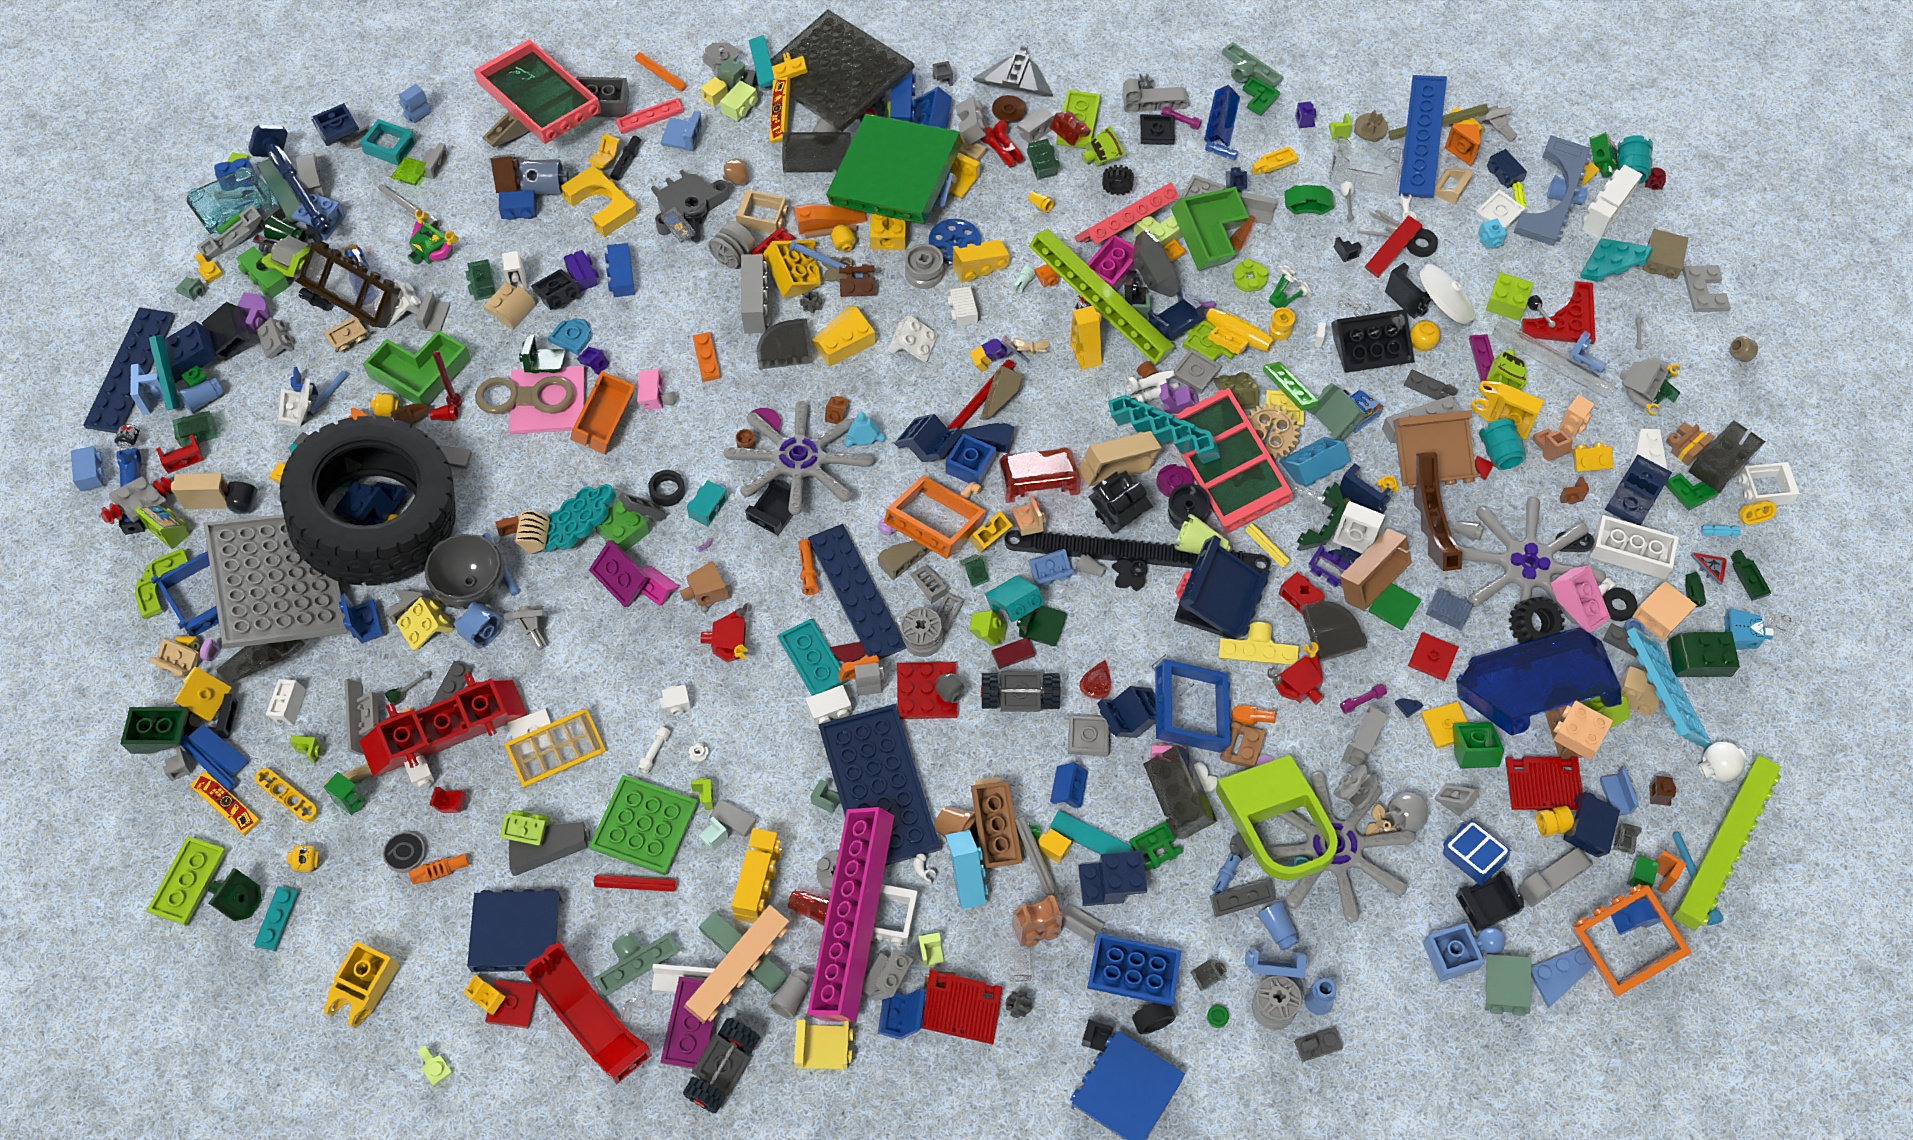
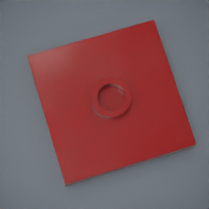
M1422 632L1408 667L1445 682L1459 647Z
M495 980L493 987L501 992L505 999L493 1015L487 1012L485 1022L487 1024L529 1029L538 991L533 984Z

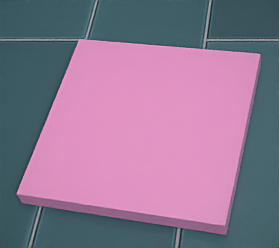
M584 366L562 367V370L556 373H525L524 369L511 370V381L517 387L534 386L545 377H562L572 385L574 398L566 409L552 414L543 413L534 406L514 405L510 409L509 433L525 434L572 431L585 403ZM548 385L539 392L538 399L545 405H556L565 398L566 390L560 385Z

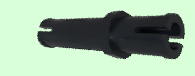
M634 135L628 145L624 146L623 153L610 174L612 179L618 181L630 160L635 157L636 150L642 141L638 136Z

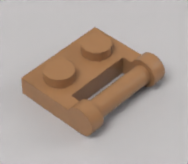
M1232 722L1230 726L1232 741L1230 746L1221 752L1220 760L1247 768L1256 767L1265 741L1266 731ZM1241 734L1243 738L1237 756L1232 755L1237 736Z

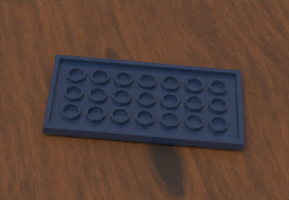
M893 704L818 724L844 816L846 817L847 809L877 807L894 815L885 866L915 858L921 853L926 855L940 851V844L896 705Z

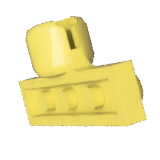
M1251 623L1248 626L1247 640L1220 638L1218 658L1290 666L1298 661L1299 646L1273 643L1271 640L1272 626L1268 623Z

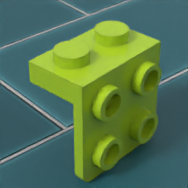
M305 247L294 254L289 266L272 260L273 253L264 256L261 262L268 268L281 271L285 276L294 277L302 272L310 248Z

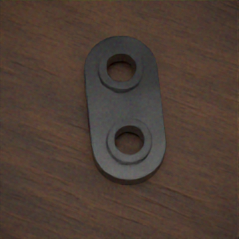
M1560 532V533L1556 536L1555 540L1558 539L1560 536H1562V535H1563L1564 533H1566V532ZM1587 533L1559 551L1588 552L1594 545V538L1591 534Z

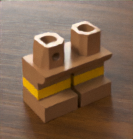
M1684 422L1676 431L1683 437L1681 438L1673 432L1666 442L1673 448L1671 453L1689 466L1710 446L1715 436L1710 433L1704 434L1699 430L1700 428L1697 424L1691 427Z

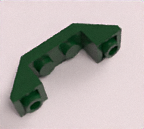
M1334 482L1331 487L1327 486L1322 495L1325 497L1322 504L1332 509L1327 517L1330 520L1328 525L1324 524L1319 534L1311 529H1308L1305 534L1302 532L1297 540V543H1299L1297 550L1303 551L1319 547L1320 545L1323 546L1329 541L1346 509L1338 483Z

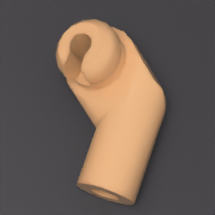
M975 481L970 482L959 495L968 499L972 493L978 494L980 492L981 485Z

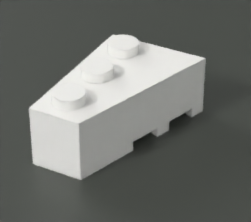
M1660 429L1640 430L1634 442L1630 466L1637 454L1667 469Z

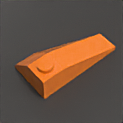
M808 203L792 206L799 235L805 234L804 231L867 222L865 212L827 204Z

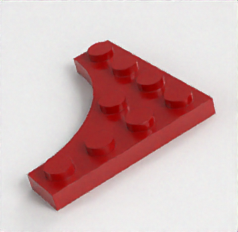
M1575 281L1569 303L1556 312L1555 315L1549 317L1551 321H1555V327H1549L1544 317L1523 319L1521 322V337L1577 343L1582 333L1587 331L1591 334L1589 337L1592 340L1590 344H1594L1593 283Z

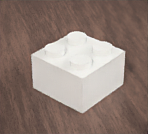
M1349 501L1333 542L1363 554L1367 547L1375 542L1385 515Z

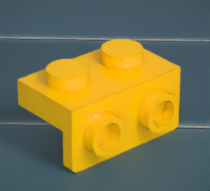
M1605 443L1593 444V448H1587V445L1575 446V450L1570 451V454L1573 453L1575 472L1614 468L1612 446L1605 447Z

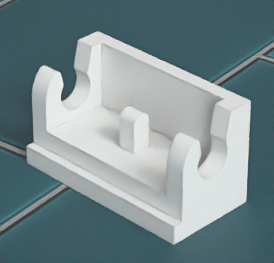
M278 679L266 716L276 723L280 724L282 720L286 724L294 726L306 689L296 680Z

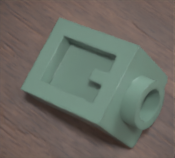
M187 276L175 288L177 293L193 301L205 289L199 278L193 280Z

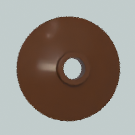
M1004 95L993 102L992 112L999 120L1014 122L1025 114V104L1016 96Z

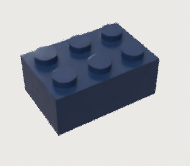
M197 321L192 322L164 339L175 383L182 380L181 375L196 365L202 368L217 358L210 331Z

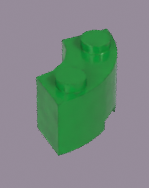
M1294 185L1284 191L1285 206L1295 215L1306 212L1322 215L1334 209L1333 192L1325 188V186Z

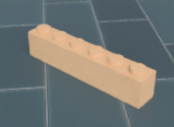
M769 905L687 1001L684 1008L703 1024L707 1019L711 1022L719 1011L716 1008L721 1002L725 1005L733 996L730 993L735 986L739 988L747 979L744 976L750 969L753 972L761 961L758 958L763 953L767 955L775 946L772 943L776 937L781 939L788 930L786 925L789 920Z

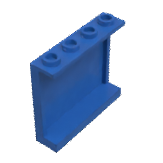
M1117 1031L1115 1036L1110 1035L1104 1046L1107 1049L1103 1054L1099 1052L1093 1064L1096 1066L1093 1071L1088 1070L1082 1079L1084 1083L1080 1090L1076 1089L1070 1098L1073 1101L1071 1109L1074 1110L1076 1107L1124 1140H1146L1181 1084L1185 1073L1120 1031Z

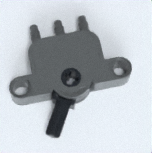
M682 169L680 170L682 178L674 182L670 178H666L665 181L668 186L661 190L656 186L651 187V190L657 197L661 211L655 217L656 228L660 235H668L674 232L664 219L675 213L684 225H689V230L692 233L690 240L698 242L701 239L699 224H702L708 211L729 199V187L725 180H717L707 185L699 175L688 174Z

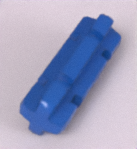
M1211 141L1207 142L1205 146L1206 151H1214V154L1223 157L1228 156L1229 159L1236 160L1238 156L1237 150H1229L1230 148L1226 146L1214 145L1215 143Z

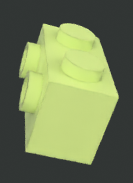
M739 81L720 101L721 113L738 122L757 103L756 89Z

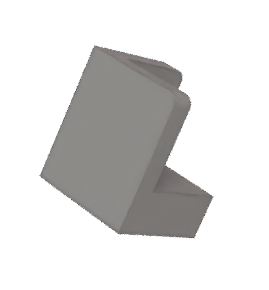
M180 746L175 748L177 755L166 759V766L163 767L166 776L171 781L191 774L186 754Z

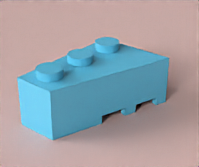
M970 830L945 835L951 854L949 856L953 865V877L961 908L966 909L986 904L985 895H988L986 882L983 883L982 879L986 875L984 866L980 865V860H983L981 848L976 847Z

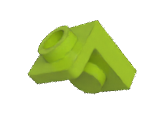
M291 735L289 743L294 750L302 754L307 753V758L310 762L316 763L317 757H320L322 747L315 737Z
M698 778L696 781H691L692 791L699 792L700 804H704L705 810H713V785L711 779Z

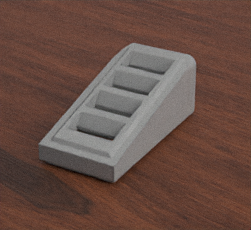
M927 565L910 574L931 604L944 597L947 593V587ZM924 571L927 573L920 578L918 577V575L923 573ZM930 577L929 580H927V581H925V582L923 583V580H924V579ZM934 582V584H932L931 586H929V587L926 586V585H928V584Z

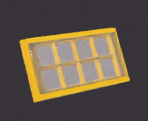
M587 708L504 744L523 788L606 752Z

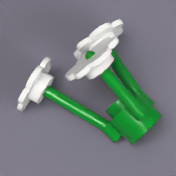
M1286 265L1278 266L1277 272L1280 274L1281 279L1269 297L1268 301L1276 308H1281V306L1285 308L1301 294L1303 296L1307 295L1309 298L1312 297V291L1307 283L1302 280L1298 281L1295 278V271ZM1289 282H1298L1299 292L1286 300L1287 295L1283 292Z

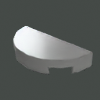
M368 125L338 141L343 147L349 149L360 148L361 139L367 134L370 127Z

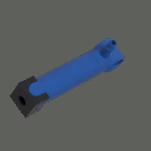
M138 448L117 451V462L120 467V487L140 478L142 459ZM122 513L119 527L125 535L145 532L144 523L141 519L132 522Z

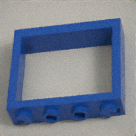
M1163 659L1155 667L1156 739L1218 753L1223 752L1229 747L1232 737L1230 735L1231 718L1229 717V708L1231 702L1229 699L1230 683L1228 682V673ZM1172 675L1215 684L1217 737L1172 727Z

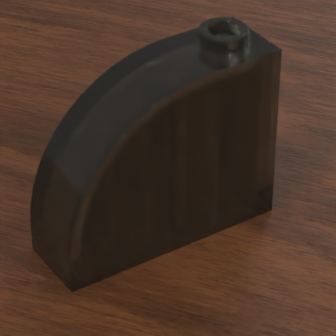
M797 318L777 323L762 334L757 345L759 370L813 363L807 318Z
M1317 601L1300 607L1310 640L1318 645V651L1315 654H1318L1320 662L1367 648L1365 634L1362 633L1354 615L1345 607L1329 601Z

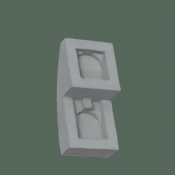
M723 800L718 802L709 815L710 818L713 816L720 824L727 826L730 831L744 837L748 835L757 822L751 815Z

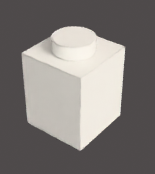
M422 754L416 757L419 763L418 766H415L412 760L414 768H410L408 761L404 762L410 780L416 790L426 789L435 782L429 765Z

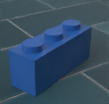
M628 243L607 245L608 253H605V261L609 263V266L606 267L607 277L611 278L608 281L609 291H613L614 297L635 295Z

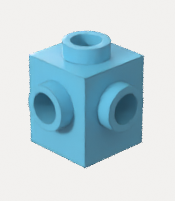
M1498 218L1482 222L1478 231L1479 239L1486 249L1497 248L1503 245L1506 229L1502 227Z

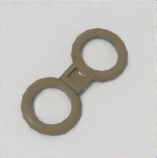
M557 376L545 377L534 386L517 387L508 378L493 377L482 382L475 393L476 404L481 410L490 414L505 413L512 409L514 405L534 406L543 413H558L566 409L574 398V390L570 382ZM495 385H503L511 391V396L506 403L492 406L484 402L483 395L488 388ZM548 385H560L566 390L565 398L556 405H545L538 399L539 392Z

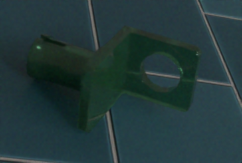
M1669 372L1654 400L1656 399L1653 404L1658 405L1665 398L1674 403L1680 395V392L1668 382L1672 378Z

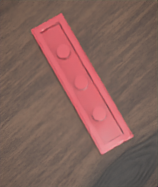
M674 98L615 119V122L621 134H625L684 113V109L679 99Z

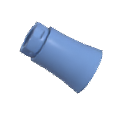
M1555 175L1549 186L1547 198L1563 200L1566 192L1565 180ZM1581 185L1577 196L1573 195L1572 200L1575 201L1574 204L1582 205L1587 195V189L1581 187Z
M216 378L210 381L206 380L194 387L179 390L181 399L191 414L224 393Z
M1283 902L1271 905L1257 914V917L1265 925L1281 951L1287 950L1299 943V939L1296 936L1297 933L1289 920Z
M1328 978L1318 980L1306 992L1304 1002L1310 1012L1316 1015H1325L1331 1011L1336 996L1334 982Z

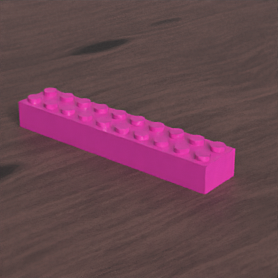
M880 807L847 809L807 1011V1015L821 1021L856 1022L894 820V815Z

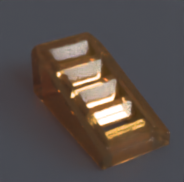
M1251 215L1230 237L1234 250H1241L1255 216Z

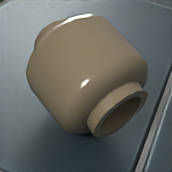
M1746 336L1737 337L1730 345V354L1743 362L1751 361L1758 353V344Z

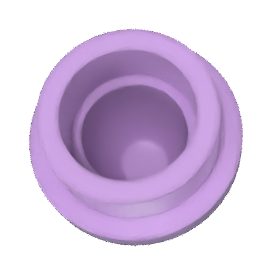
M885 517L882 518L878 524L879 531L886 535H892L893 532H896V529L884 523Z

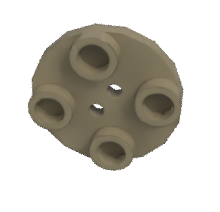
M1373 110L1372 113H1365L1356 119L1354 133L1365 140L1378 142L1386 135L1388 124L1382 117L1381 112L1377 115L1376 110Z

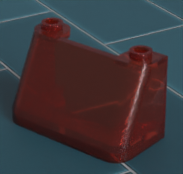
M1063 447L1056 450L1021 454H1005L999 460L1005 503L1015 502L1016 496L1024 497L1025 492L1061 488V492H1065V489L1068 490L1070 496L1080 494V473L1073 452L1068 448Z

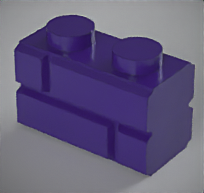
M580 250L574 252V254L564 256L565 266L571 278L577 282L580 292L598 285L597 278H599L596 268L592 269L591 265L593 263L589 255L586 256L584 251Z

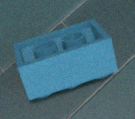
M1323 437L1279 460L1293 480L1304 486L1314 484L1315 480L1330 475V472L1345 467V464L1351 462L1345 442L1328 437Z

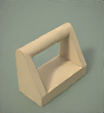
M1447 168L1435 185L1434 195L1455 205L1470 184L1474 172L1468 169ZM1449 176L1459 180L1455 189H1441Z

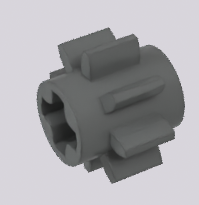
M1148 73L1145 76L1139 74L1137 79L1139 89H1153L1151 83L1154 80H1148ZM1146 80L1147 86L1144 85L1142 87L1140 82H1144Z
M809 290L806 293H802L803 299H800V305L803 306V311L807 310L813 313V311L820 310L822 298L819 297L818 292L815 293Z
M1020 990L1018 992L1012 991V994L1006 999V1010L1011 1011L1010 1016L1019 1018L1021 1016L1025 1018L1026 1014L1032 1009V999L1027 997V992Z

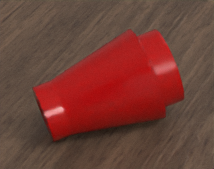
M450 403L436 409H431L429 416L432 421L453 422L455 419H458L459 411L456 405Z

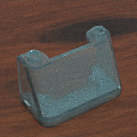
M242 167L230 175L198 189L190 190L187 196V204L211 235L218 232L217 226L221 222L222 224L226 223V218L246 210L252 204L257 209H260L261 206L265 210L273 208L274 198L271 188L250 168Z

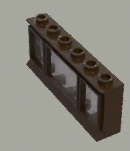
M322 241L318 243L310 242L311 247L300 277L295 282L370 326L386 328L401 288L395 286L394 281L381 278L382 275L380 273L369 271V267L366 265L357 264L355 259L343 256L341 251L329 248V244Z

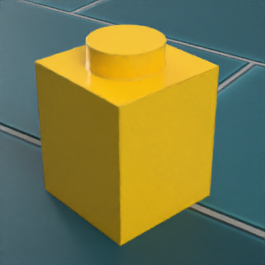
M1051 828L1047 834L1043 833L1038 841L1040 853L1058 864L1061 863L1071 848V840Z

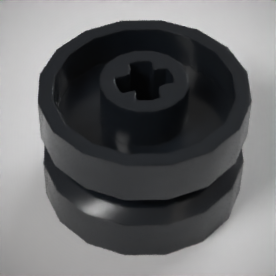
M1184 484L1172 491L1168 501V518L1174 528L1180 531L1184 521L1189 522L1191 519L1188 517L1189 514L1194 515L1205 524L1208 522L1210 498L1209 494L1202 487L1195 484Z

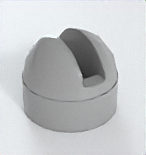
M674 391L660 395L663 403L666 405H673L676 401Z

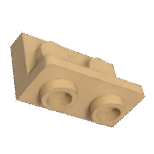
M1029 496L1030 505L1012 508V516L1021 536L1044 531L1045 515L1044 512H1041L1039 502H1036L1033 496Z

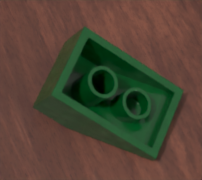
M129 707L120 744L131 754H151L181 746L189 708Z

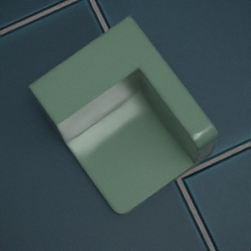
M1146 294L1143 304H1132V307L1146 320L1149 318L1150 294Z
M821 779L810 796L811 804L832 814L840 802L838 793L829 790L827 782Z

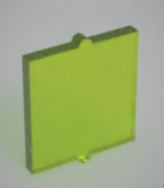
M405 157L400 165L396 166L397 169L391 175V179L416 186L420 179L425 176L426 171L424 167L426 162Z

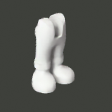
M1162 371L1139 381L1134 377H1129L1126 379L1127 393L1133 394L1139 390L1156 386L1154 389L1145 391L1142 394L1133 395L1131 398L1143 403L1158 399L1161 393L1160 385L1167 383L1166 380L1175 376L1174 371ZM1178 382L1169 384L1175 391L1179 388Z

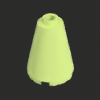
M1188 515L1191 519L1189 522L1184 521L1176 540L1179 541V546L1175 545L1174 547L1176 550L1199 554L1204 541L1216 535L1221 538L1219 546L1229 552L1230 546L1227 539L1194 515Z

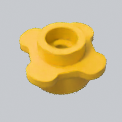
M1385 476L1377 481V485L1381 487L1382 493L1388 488L1387 484L1390 485L1391 492L1399 490L1397 481L1392 476Z

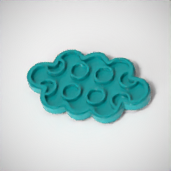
M610 484L601 485L596 489L588 486L579 490L575 498L564 501L559 510L552 512L548 516L550 519L545 549L542 551L550 552L556 547L561 550H567L573 547L578 539L588 536L594 526L606 520L609 513L607 506L614 501L616 490Z

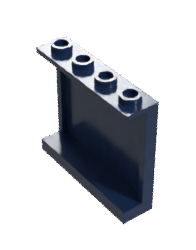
M1214 535L1204 541L1178 604L1235 640L1244 637L1248 633V625L1255 616V608L1262 598L1261 593L1268 583L1267 578L1270 571L1258 572L1219 546L1221 538Z
M506 889L502 890V892L482 890L481 893H474L467 962L469 970L471 972L523 971L532 959L540 957L547 947L556 944L559 901H562L559 891L555 889H544V891L524 889L523 892H514L513 890Z

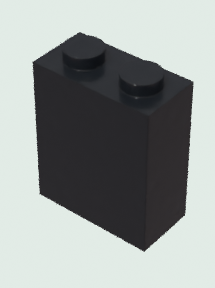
M227 301L202 322V325L210 331L217 357L220 359L228 360L251 340L241 308Z

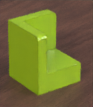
M1345 113L1343 122L1329 123V130L1332 140L1349 138L1352 122L1349 113Z

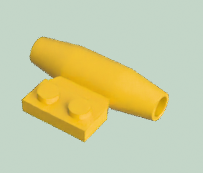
M1210 308L1205 316V321L1216 327L1209 333L1208 339L1232 353L1239 355L1247 346L1269 352L1273 346V338L1257 326L1233 314Z

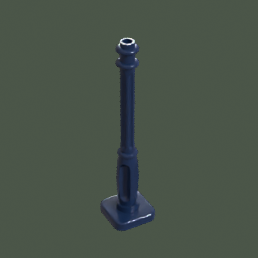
M277 125L256 126L252 131L248 146L250 154L255 157H269L282 175V178L288 181L310 215L311 224L315 227L316 232L323 235L328 234L331 230V223L327 220L325 214L320 213L296 176L297 172L289 158L283 152L288 136L285 127Z

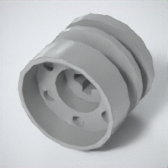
M728 221L720 229V232L709 241L708 247L718 262L734 269L740 264L741 255H748L755 248L756 243L752 234L744 226L735 221Z
M916 607L903 616L900 626L907 651L918 657H929L937 653L944 640L941 619L938 614L930 608Z
M1268 977L1261 982L1253 997L1251 1008L1255 1019L1265 1028L1273 1030L1284 1029L1292 1023L1301 1007L1302 997L1300 989L1287 977Z

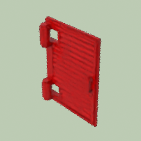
M1505 757L1511 810H1553L1561 806H1567L1570 810H1577L1578 803L1574 802V798L1583 793L1578 757H1571L1570 759H1561V757H1522V759H1513V757ZM1514 767H1523V770H1514ZM1562 767H1571V770H1563Z
M930 970L921 1028L993 1045L1002 986H991L985 982L952 974H940L938 971ZM936 982L945 983V987H936ZM984 993L992 994L993 998H984Z

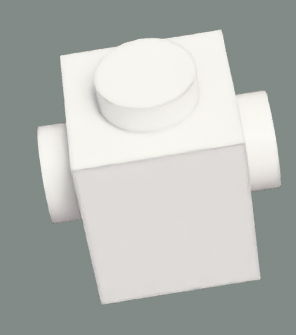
M685 685L670 686L662 690L663 698L659 699L662 710L666 709L667 715L678 716L685 711L691 710Z

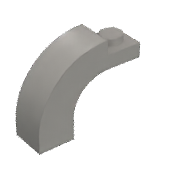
M315 153L296 157L300 181L307 193H314L325 197Z

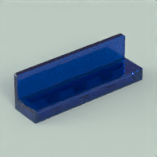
M1230 85L1215 90L1204 137L1206 143L1220 139L1226 147L1230 146L1240 96Z

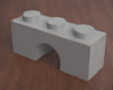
M974 96L956 105L957 115L962 121L958 124L959 132L968 145L986 136L985 116L982 112L984 108L982 103L976 100Z

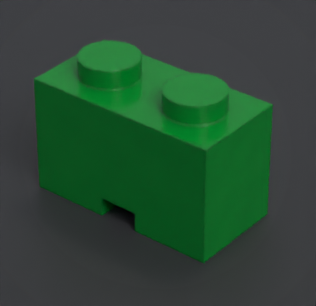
M339 772L324 786L332 801L351 816L355 812L360 811L366 801L358 787Z

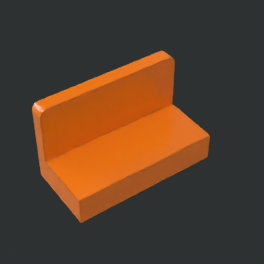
M1663 851L1655 861L1659 862L1657 873L1664 876L1657 890L1665 894L1678 880L1686 863Z

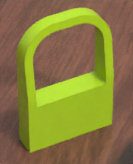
M1291 755L1217 780L1216 793L1258 865L1268 875L1280 880H1297L1320 872L1332 863L1338 843L1336 832L1318 798ZM1300 807H1305L1326 840L1328 850L1323 856L1293 867L1282 866L1268 856L1252 824Z

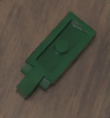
M1742 550L1734 551L1730 556L1733 561V569L1751 601L1769 596L1771 590L1755 562L1749 558L1746 559Z

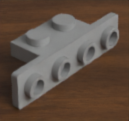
M348 678L345 680L348 751L362 756L364 753L359 741L375 728V724L379 723L378 694L370 692L363 696L362 684Z

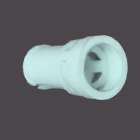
M1024 266L1012 288L1016 291L1018 286H1020L1017 292L1022 293L1027 283L1035 276V271L1028 266Z

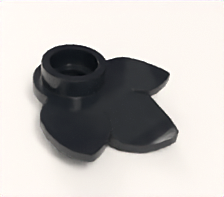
M1120 560L1112 565V568L1119 573L1115 580L1116 587L1124 589L1131 586L1134 591L1143 588L1145 584L1144 577L1148 570L1143 561L1136 560L1130 562L1128 560Z

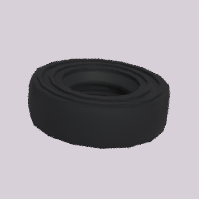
M1421 228L1406 247L1415 256L1428 257L1436 251L1438 239L1432 231ZM1417 239H1425L1429 245L1421 247L1415 241Z
M1612 588L1603 596L1611 617L1610 619L1614 621H1626L1637 610L1635 596L1624 588ZM1614 599L1623 600L1626 604V609H1615L1612 601Z

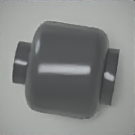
M944 673L937 678L935 690L945 702L955 703L963 697L965 686L955 674L950 673L946 675Z

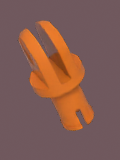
M1237 705L1231 713L1233 721L1241 725L1255 726L1257 722L1275 724L1276 711L1258 710L1256 706Z

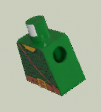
M1607 132L1589 137L1594 164L1601 172L1602 177L1611 176L1612 170L1618 168L1616 145Z

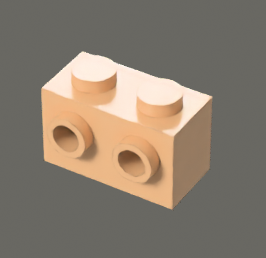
M1578 394L1567 409L1558 429H1562L1568 436L1573 438L1578 433L1582 434L1587 426L1586 424L1592 417L1590 413L1595 404Z

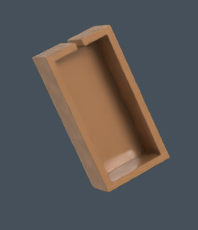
M1388 528L1383 534L1379 535L1378 539L1371 546L1367 547L1366 551L1359 558L1355 559L1354 563L1347 570L1343 571L1340 579L1345 602L1365 611L1412 563L1410 551H1408L1407 536Z

